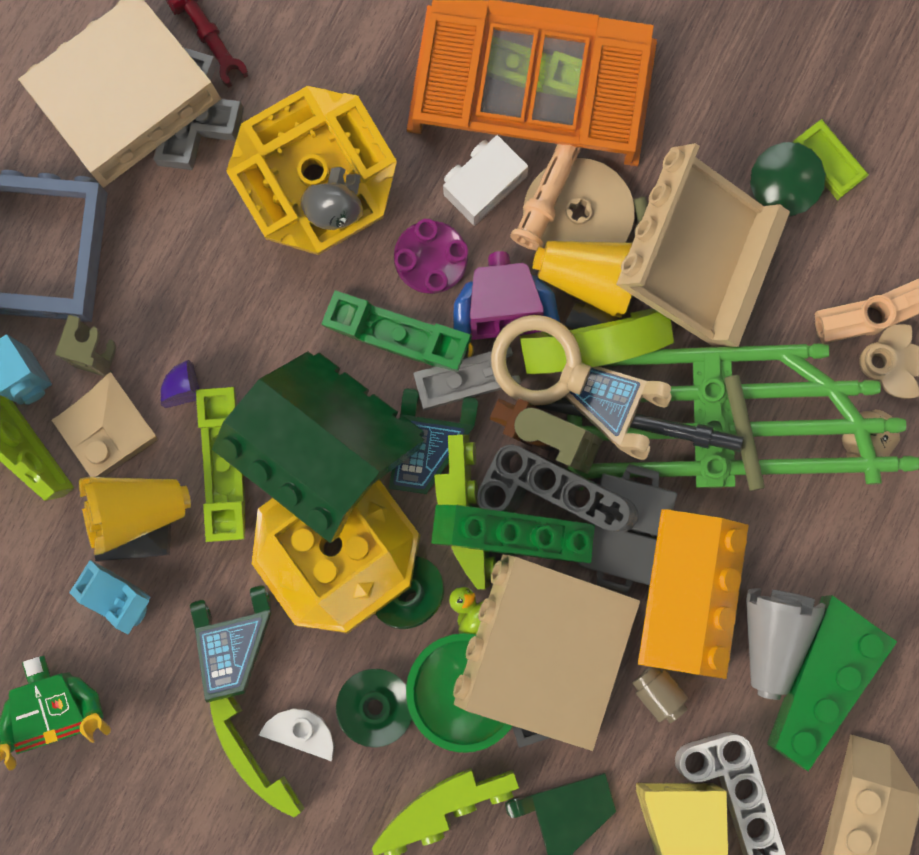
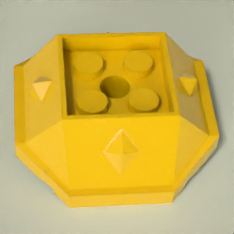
M306 86L241 123L226 172L266 240L320 255L384 218L397 161L359 96ZM313 164L319 165L324 170L319 179L312 181L303 176L306 167ZM342 167L346 169L343 176L344 182H346V175L348 174L360 175L357 197L363 206V216L356 223L345 228L328 230L319 228L308 220L301 207V198L310 185L328 184L331 168Z
M380 480L371 486L352 510L338 537L342 540V549L335 556H326L324 545L327 540L274 498L258 508L252 565L294 625L349 633L411 587L420 534Z

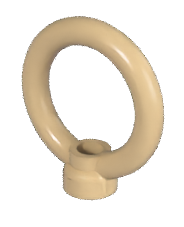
M541 315L523 316L507 324L498 334L491 353L492 370L499 386L513 399L518 400L520 398L532 405L554 403L565 397L570 391L580 395L592 368L582 363L579 345L569 329L559 321ZM539 330L549 333L560 342L565 351L566 365L560 380L548 389L538 391L527 389L519 385L508 371L506 354L509 345L518 335L524 332Z

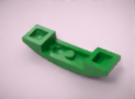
M336 290L321 323L322 326L373 347L421 363L458 372L472 338L468 333L437 323L434 326L373 306L367 300Z

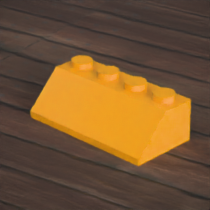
M661 509L638 660L639 665L727 679L747 544L748 524L719 517Z

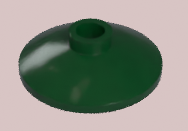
M416 556L411 587L376 612L375 615L387 626L396 629H410L427 622L437 612L444 597V581L437 567L429 560ZM417 593L411 601L406 602L409 594Z
M367 669L350 677L339 691L336 701V716L343 732L352 741L366 747H383L398 740L406 732L412 720L407 706L406 684L396 674L383 669ZM372 700H379L382 703L383 710L380 714H372L369 711L368 706Z

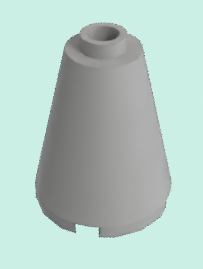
M760 588L749 589L746 605L751 686L758 689L757 694L759 696L779 700L781 695L789 694L824 617L825 604L820 603L814 607L815 599L780 590H772L771 597L760 596Z

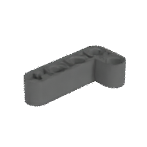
M513 444L505 445L496 453L477 495L478 503L483 509L514 513L519 508L527 490L605 530L614 532H627L634 527L638 519L637 508L629 499L529 449ZM519 453L523 464L518 472L513 473L510 469V461L514 455ZM553 470L556 475L555 485L551 489L546 490L542 483L543 476L547 471ZM502 487L506 493V499L504 504L498 508L494 503L493 497L494 493ZM587 487L590 492L589 502L587 505L579 507L575 499L576 493L580 488ZM603 504L619 508V512L624 515L621 521L614 520L615 517L600 510Z

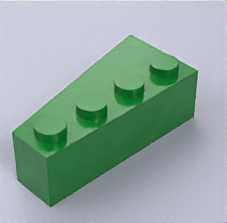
M833 595L822 596L819 604H825L824 617L790 693L783 699L767 745L806 771L811 769L897 643L895 639Z

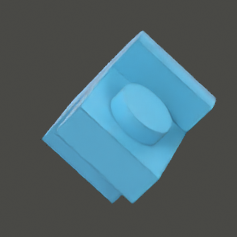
M92 560L88 562L69 592L78 603L103 615L116 629L126 634L130 633L133 626L141 623L151 598L137 586Z

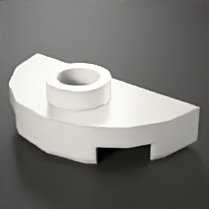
M294 708L279 712L265 723L259 736L329 761L333 760L335 744L331 730L322 717L310 710Z

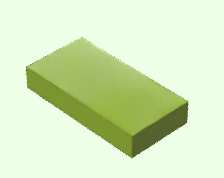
M822 119L793 141V143H800L812 149L821 159L826 173L825 186L837 201L869 176Z

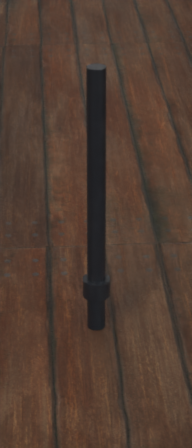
M566 398L547 405H534L538 408L586 418ZM636 413L630 425V428L692 441L693 446L709 449L710 446L741 452L744 441L742 436L715 431L714 426L698 423L696 427Z

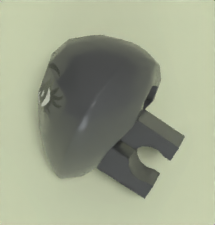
M336 167L331 168L328 184L310 185L301 198V207L308 220L315 226L328 230L341 229L356 223L363 216V206L357 197L360 175L348 174L346 175V182H344L343 176L346 169Z

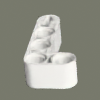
M726 732L680 747L675 756V766L684 777L694 782H703L716 777L720 778L722 788L727 792V804L743 855H763L757 850L762 848L765 855H786L749 741L740 735ZM730 741H737L741 747L740 756L736 760L728 762L723 756L724 746ZM693 752H700L704 757L703 767L698 772H688L685 766L686 758ZM749 779L753 787L752 794L746 799H737L735 795L736 785L741 780ZM755 818H761L765 826L763 833L756 838L749 837L747 834L749 822Z

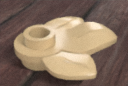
M906 324L893 325L884 330L878 342L868 345L861 352L859 364L862 372L873 380H879L888 394L901 399H912L919 396V387L914 378L919 375V346L911 344L912 326ZM873 356L882 358V368H877L873 365Z

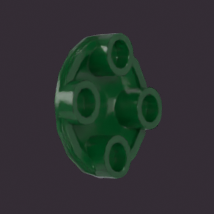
M782 142L769 147L758 156L751 170L750 186L754 198L761 205L780 204L790 211L788 217H794L806 212L817 203L825 187L826 173L821 159L812 149L800 143Z

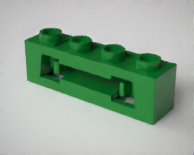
M436 504L431 544L567 562L591 563L595 525L462 505Z

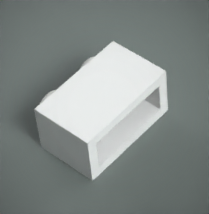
M498 135L490 142L487 140L480 142L471 152L470 156L472 158L463 167L460 165L455 166L444 178L446 182L443 185L444 196L474 226L527 177L528 165Z

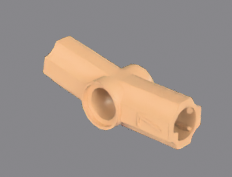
M919 279L882 295L870 297L865 301L816 311L815 327L822 344L862 335H876L886 328L919 315ZM868 308H874L880 312L882 316L881 323L877 324L869 319Z

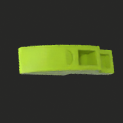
M448 435L449 474L434 475L437 502L439 505L472 507V503L478 502L477 481H471V465H476L475 442H469V435ZM451 546L461 567L477 589H487L490 587L492 570L496 564L495 556L490 557L489 551Z
M471 767L433 785L413 799L391 820L372 847L373 854L400 855L408 851L406 845L421 840L422 845L425 846L444 839L443 832L450 829L447 813L453 812L454 817H460L477 810L475 804L490 799L491 804H497L513 798L512 791L519 789L514 771L510 770L476 782Z

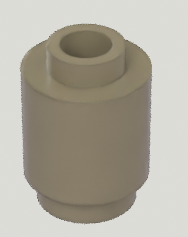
M649 667L632 682L637 689L635 694L658 722L667 719L669 723H672L688 710L684 703L689 697L666 669L661 670L660 668Z

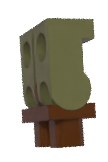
M499 398L490 416V420L505 427L502 434L531 447L535 445L544 450L557 449L560 451L556 459L557 461L586 474L589 473L603 439L593 433L548 414L518 398L515 405Z

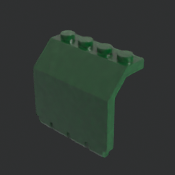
M307 351L261 377L223 421L212 450L331 543L340 536L352 510L371 486L419 451L425 439L422 438L424 435L422 429L405 416L397 419V410L375 394L368 397L369 389L348 373L344 372L339 375L340 367L319 352L313 355Z

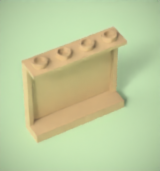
M120 0L113 9L98 20L89 23L86 29L70 41L61 44L54 53L40 63L30 67L27 73L18 79L103 188L221 100L210 79L144 0Z
M696 143L672 147L663 160V169L656 186L649 195V204L645 214L636 227L635 238L630 251L621 264V273L616 285L711 346L738 347L790 211L780 204L761 205L697 159L696 154L700 146Z
M502 555L501 561H498L492 570L491 583H493L489 598L483 601L479 610L478 619L481 622L476 637H472L467 646L466 658L468 662L464 674L458 677L454 686V705L474 714L593 751L640 600L518 557Z

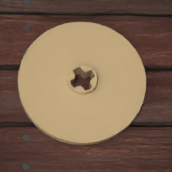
M576 158L554 207L556 217L553 222L548 223L541 239L543 241L542 248L545 247L547 241L626 242L633 227L635 210L631 192L621 176L601 162L586 158ZM546 169L530 185L524 204L529 199H533ZM579 205L585 207L584 214L588 217L581 216L578 221L572 219L573 212L570 208L577 209Z

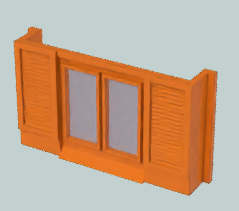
M432 0V6L427 5L407 132L421 134L423 124L571 145L625 154L624 165L638 167L657 39L652 38L654 25L500 0Z

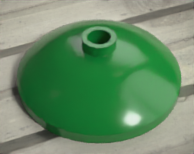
M453 634L434 641L416 658L407 679L406 700L414 724L429 741L449 751L468 753L486 749L500 741L513 727L512 725L465 711L454 705V686L458 677L464 674L468 662L466 658L467 646L471 638L476 637L475 634Z

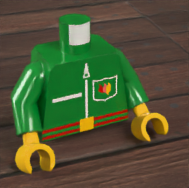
M45 656L22 662L28 684L9 691V699L5 701L0 717V761L5 759L4 763L9 771L15 769L17 765L15 758L11 754L14 749L16 754H20L80 733L91 743H94L93 733L97 728L106 736L110 734L111 728L103 720L99 694L80 677L72 676L70 672L51 676Z

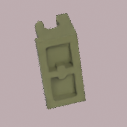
M68 315L55 355L75 368L105 377L108 373L113 372L110 370V366L115 355L116 345L113 340H109L106 344V351L99 355L95 352L100 337L99 330L95 326L92 329L81 322L79 317Z

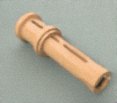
M557 144L533 199L526 201L523 206L525 213L518 228L513 229L510 234L513 241L532 250H537V247L543 246L541 239L548 223L553 222L556 217V210L554 209L556 201L570 174L574 161L580 153V147Z

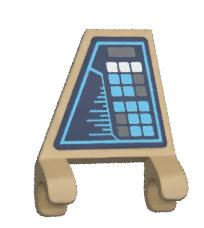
M597 366L591 368L581 394L578 395L570 391L565 398L620 450L634 458L645 460L650 452L649 438L641 434L627 433L642 398L656 406L665 408L669 405L672 396L670 393L671 386L668 383L645 381Z

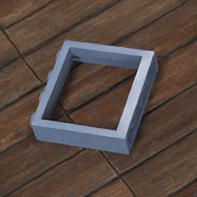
M14 170L1 171L0 191L85 198V207L73 299L0 293V314L67 320L68 315L79 317L81 321L92 322L108 195L105 189L97 183L96 179L76 176L74 181L60 180L59 176L50 173H39L37 178L25 177L23 173Z

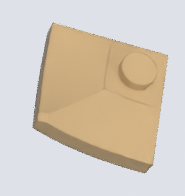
M111 372L82 398L51 420L90 477H105L158 440Z

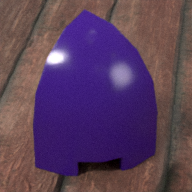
M190 360L174 366L165 376L160 389L161 406L164 408L196 401V390L199 389L194 364Z

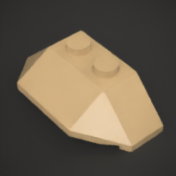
M850 735L821 855H909L919 816V789L890 745Z

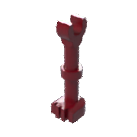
M166 0L174 15H179L184 11L187 12L198 30L196 33L197 37L202 43L207 44L220 65V78L225 86L228 88L232 86L228 77V73L232 69H238L244 78L248 77L245 64L241 60L233 58L218 36L220 33L218 27L214 22H209L197 3L198 0Z

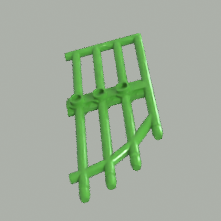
M820 343L811 346L807 344L659 349L631 359L602 365L693 363L694 385L671 386V401L694 400L695 423L682 424L697 427L698 423L714 426L715 431L737 435L724 378L732 376V362L780 360L809 382L741 384L745 399L828 396L845 419L750 421L753 437L854 434L861 457L759 459L762 475L864 472L866 484L876 485L882 484L880 472L919 470V457H877L870 434L884 433L886 431L889 433L906 431V419L897 417L889 418L888 420L884 418H863L848 398V396H858L859 394L875 395L880 393V381H834L805 360L809 357L813 359L829 357V345ZM642 398L640 402H649V401H647L646 399ZM567 414V422L593 433L603 439V441L609 440L596 426H582V417ZM629 428L627 432L641 434L649 439H678ZM695 446L696 461L593 463L588 474L568 466L569 470L585 478H602L603 473L622 477L627 466L631 464L658 471L659 477L696 476V488L735 487V475H746L743 460H735L733 450L710 446L709 449ZM630 473V477H629V478H633V477H645V476H641V475H638V474Z

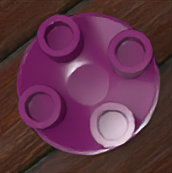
M422 219L407 228L395 245L394 265L399 277L410 288L421 293L436 294L447 291L460 281L467 267L468 247L454 228L443 222Z

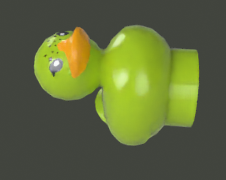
M459 587L452 591L449 603L455 612L460 613L457 621L459 634L468 633L476 635L481 622L478 619V615L483 601L476 603L475 593L467 587Z

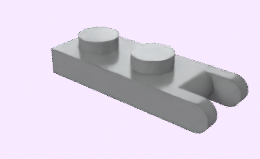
M511 347L507 350L506 358L513 355ZM492 351L463 359L459 372L440 367H432L414 372L423 411L458 402L466 397L472 398L502 390L493 374L491 365ZM519 375L512 376L518 384H521Z

